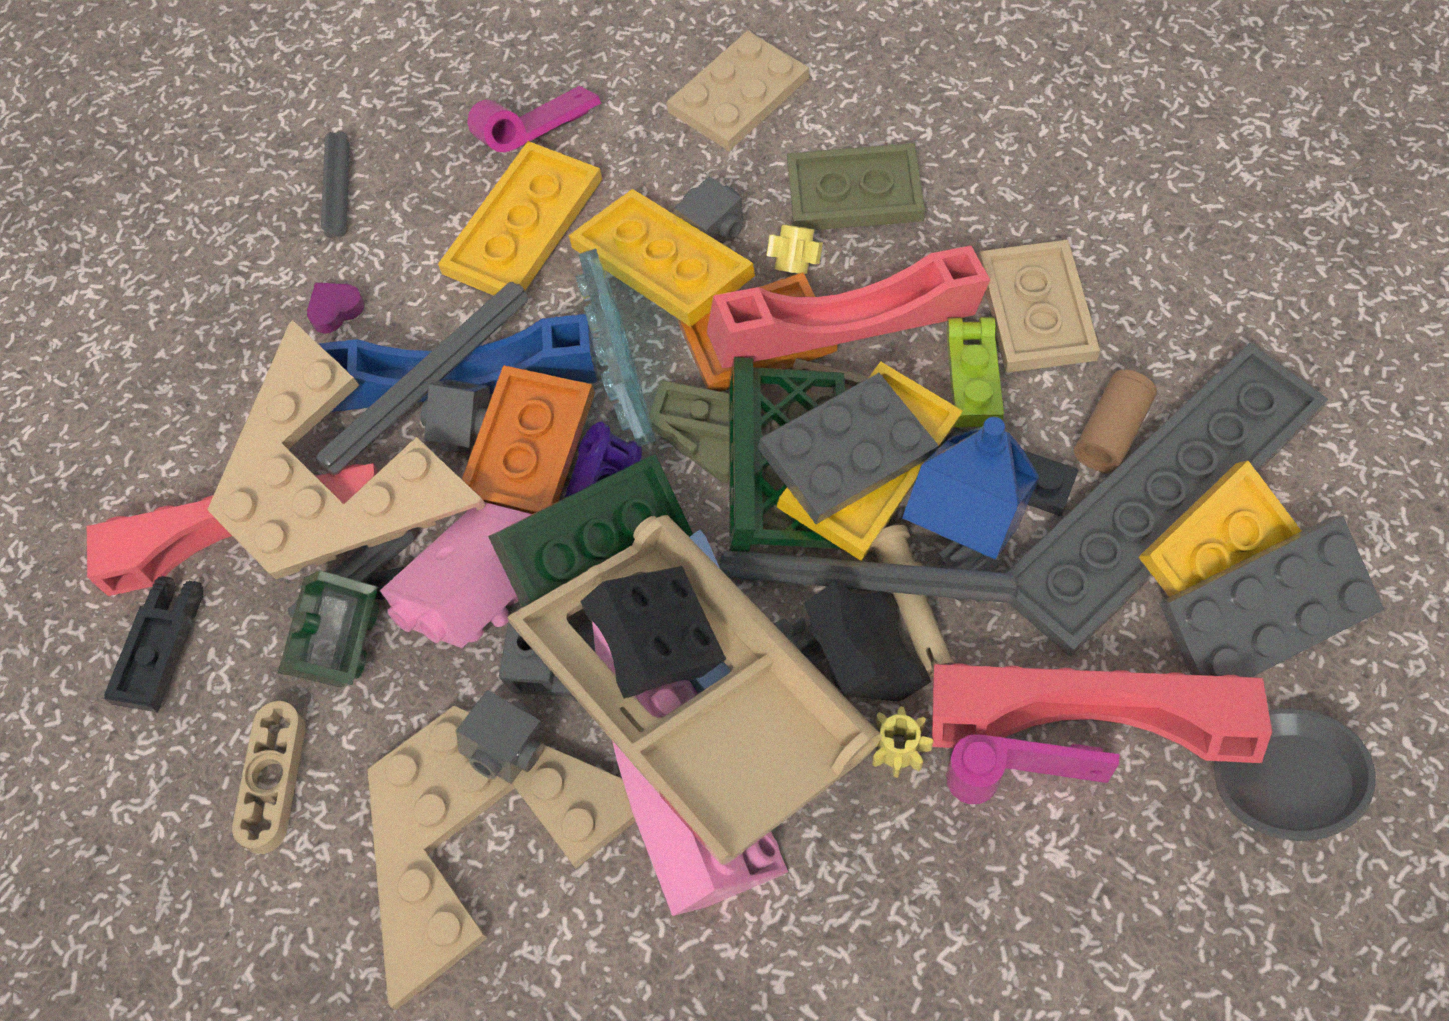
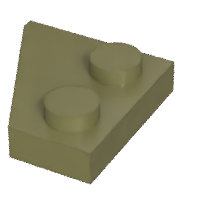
M661 380L648 417L650 429L720 482L729 484L728 393Z

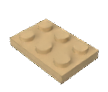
M747 30L667 101L668 112L724 149L730 151L809 79V67Z
M1069 240L979 252V260L990 278L985 293L991 317L995 318V333L1005 373L1098 360L1100 348Z

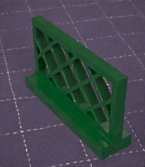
M734 357L728 382L729 551L749 552L751 544L840 548L788 514L786 515L793 523L785 530L763 529V514L774 505L777 506L778 500L787 486L783 485L777 491L762 477V471L770 464L765 458L762 459V453L758 449L760 438L763 437L761 429L772 420L780 426L791 421L782 412L795 401L801 404L807 411L819 406L806 394L812 387L833 388V398L845 392L844 373L753 367V358ZM761 384H778L789 395L775 406L761 394ZM761 409L766 413L763 417H761ZM762 493L768 497V499L764 503Z

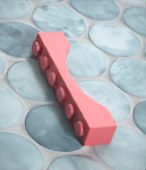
M970 245L930 253L910 267L884 280L836 295L791 297L775 294L760 287L713 296L707 334L721 367L727 368L732 367L734 357L753 358V362L945 322L947 318L973 316L977 312L990 278Z
M374 463L366 465L353 464L346 466L337 475L326 473L315 476L345 504L378 471ZM214 495L194 503L180 506H162L156 508L153 512L130 517L116 516L108 519L106 522L87 526V578L107 596L152 587L155 579L166 576L173 568L194 553L222 539L231 537L232 535L207 510Z
M962 663L952 665L934 664L932 747L954 748L961 739L969 735L981 734L1005 738L1032 726L1057 721L1099 720L1123 723L1154 732L1182 745L1205 761L1262 763L1272 734L1263 678L1240 677L1237 675H1185L1178 672L1155 674L1132 673L1125 670L1108 672L1084 671L1072 668L1036 669L1019 666H969Z

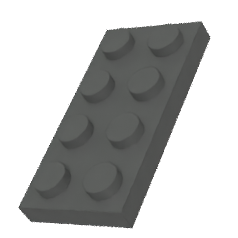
M1344 516L1330 517L1159 602L1191 675H1237L1251 678L1384 610Z

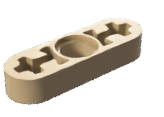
M273 701L264 705L254 717L232 824L235 840L244 848L256 854H265L275 850L283 842L289 823L306 726L302 715L291 704L284 701ZM283 716L290 725L289 728L280 729L276 743V736L269 730V726L278 724L280 717ZM275 743L286 753L282 754L274 751ZM270 764H280L283 768V776L280 782L271 789H260L257 780L261 770ZM255 798L265 802L264 811L260 805L253 802ZM267 802H276V804L272 805ZM263 812V818L271 823L270 830L261 831L257 839L255 835L249 832V828L251 825L260 823Z

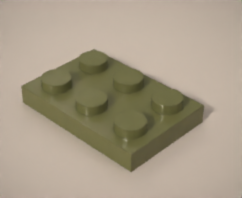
M915 143L787 153L793 226L825 230L924 221L925 206Z

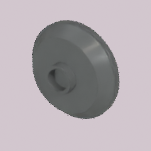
M1293 708L1268 710L1272 734L1262 763L1214 761L1217 790L1227 808L1247 826L1274 838L1292 841H1311L1336 835L1348 829L1363 816L1374 796L1376 783L1375 767L1365 744L1352 730L1339 721L1314 711Z

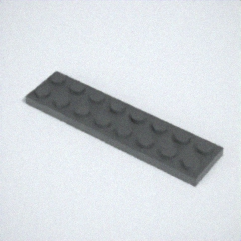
M1249 343L1006 572L1018 578L1016 601L1009 604L1071 657L1153 577L1139 559V556L1233 465L1248 460L1258 473L1323 409L1328 398L1252 343Z

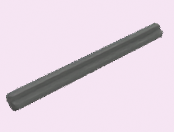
M514 282L506 284L317 453L316 459L321 467L332 475L339 474L428 393L429 384L441 381L527 303L528 296L524 292V288Z
M729 550L722 553L720 560V569L728 578L828 586L835 581L844 583L846 588L1004 603L1015 602L1018 594V578L1008 573Z

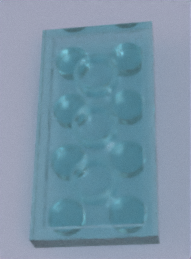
M597 249L580 253L579 258L583 273L576 275V279L584 302L591 300L590 305L584 306L590 329L593 334L598 332L600 334V337L592 339L601 367L608 365V369L601 373L606 393L610 401L619 399L620 402L614 404L618 421L623 431L632 430L638 447L654 442L656 437L622 315Z

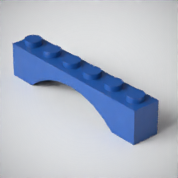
M588 314L543 318L527 329L508 338L478 346L442 380L450 379L490 386V394H493L502 367L505 365L583 383H597L595 342ZM359 339L318 343L359 384L331 412L369 408L432 351L405 350L376 345ZM428 393L418 402H424L428 398Z

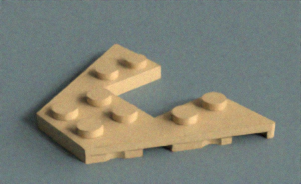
M293 320L286 329L207 509L271 576L277 580L299 572L306 565H320L338 559L337 554L364 545L370 548L402 537L410 529L416 527L425 529L436 525V521L472 508H476L478 511L486 506L483 499L417 437L343 504L289 449L353 392L359 384L353 376Z
M452 706L369 767L370 804L387 998L390 1007L395 1010L400 1008L487 939L429 856L431 851L515 788L576 869L636 822L622 778L544 745L543 751L534 767L528 772L521 770L512 784L498 776L495 779H489L477 772L470 765L468 758L459 754L456 730L469 712L456 706Z

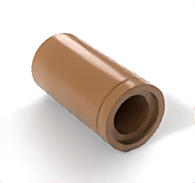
M1119 370L1112 375L1074 447V455L1079 462L1106 474L1112 473L1122 464L1157 395L1156 386L1149 378L1132 370Z

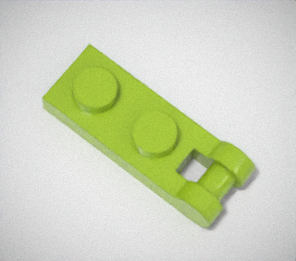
M962 317L947 318L946 333L952 405L963 411L954 427H982L985 420L990 417H998L1003 421L1004 409L995 339V318L980 317L979 322H963ZM963 340H979V345H963Z

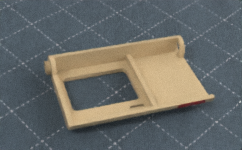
M668 515L658 518L651 516L641 522L634 531L633 537L635 540L632 546L591 567L583 574L507 616L508 622L659 793L660 797L699 842L707 848L721 865H724L738 857L857 766L877 746L882 735ZM683 566L726 657L724 663L729 667L730 673L666 716L657 718L652 716L635 696L623 698L616 683V675L568 623L567 618L583 609L580 601L603 581Z

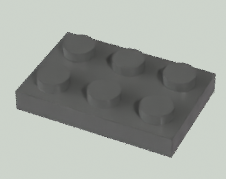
M880 373L761 437L758 444L759 451L815 524L926 461L939 447Z

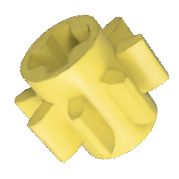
M782 224L780 235H769L766 256L776 257V270L792 273L804 272V274H807L809 263H820L823 243L813 241L815 229Z
M900 706L896 715L889 718L880 712L876 715V725L882 737L876 746L878 750L875 752L872 762L874 767L880 766L883 763L893 767V775L897 778L901 773V768L909 765L919 772L922 769L923 760L918 751L929 752L933 745V739L921 737L926 719L921 717L914 720L905 715L906 712L902 706ZM900 734L904 736V749L894 748V735Z

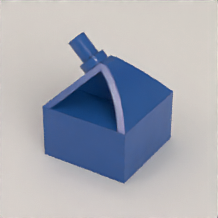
M990 417L985 420L982 427L949 438L922 464L902 518L996 560L1018 529L1038 482L1039 475L1018 442L1010 433L1004 431V422L998 417Z

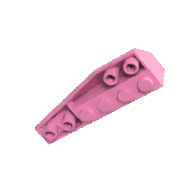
M592 622L595 653L616 675L609 646L601 631ZM682 680L653 688L636 695L635 698L652 716L658 718L666 716L698 693L690 681ZM613 742L617 763L633 815L672 916L709 907L788 872L778 843L771 831L727 864L721 865Z

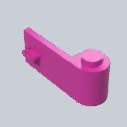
M577 86L518 117V115L494 100L486 99L479 101L471 108L467 123L474 137L493 150L506 153L565 122H572L587 114L588 110L601 104L598 95L581 86Z
M981 734L969 735L961 739L954 746L946 772V782L951 794L959 801L967 804H981L990 800L996 793L1005 768L1108 783L1119 766L1120 754L1103 752V748L1080 744H1071L1070 747Z

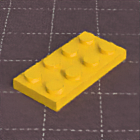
M527 141L438 263L442 275L493 296L509 282L520 284L525 292L602 181L600 168Z
M634 189L628 191L569 234L571 246L574 250L690 327L711 311L714 295L735 292L755 277L754 265L751 261Z
M880 361L869 378L880 373L940 447L963 411ZM924 462L818 524L813 522L788 487L780 496L777 508L862 561L915 484Z

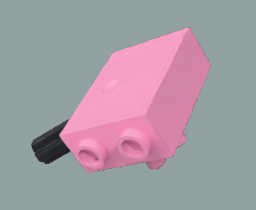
M485 503L486 506L478 511L476 508L469 509L410 564L405 567L371 573L367 577L366 583L378 587L375 599H386L391 606L388 609V614L401 629L406 632L415 630L423 633L435 643L444 641L463 648L468 642L478 641L484 633L482 628L490 621L495 627H502L508 623L507 616L511 614L506 606L516 604L519 599L488 536L531 514Z

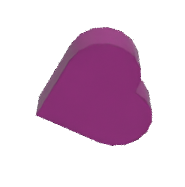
M315 282L307 308V317L317 332L324 334L332 333L338 330L345 320H352L362 313L364 300L358 288L353 285Z

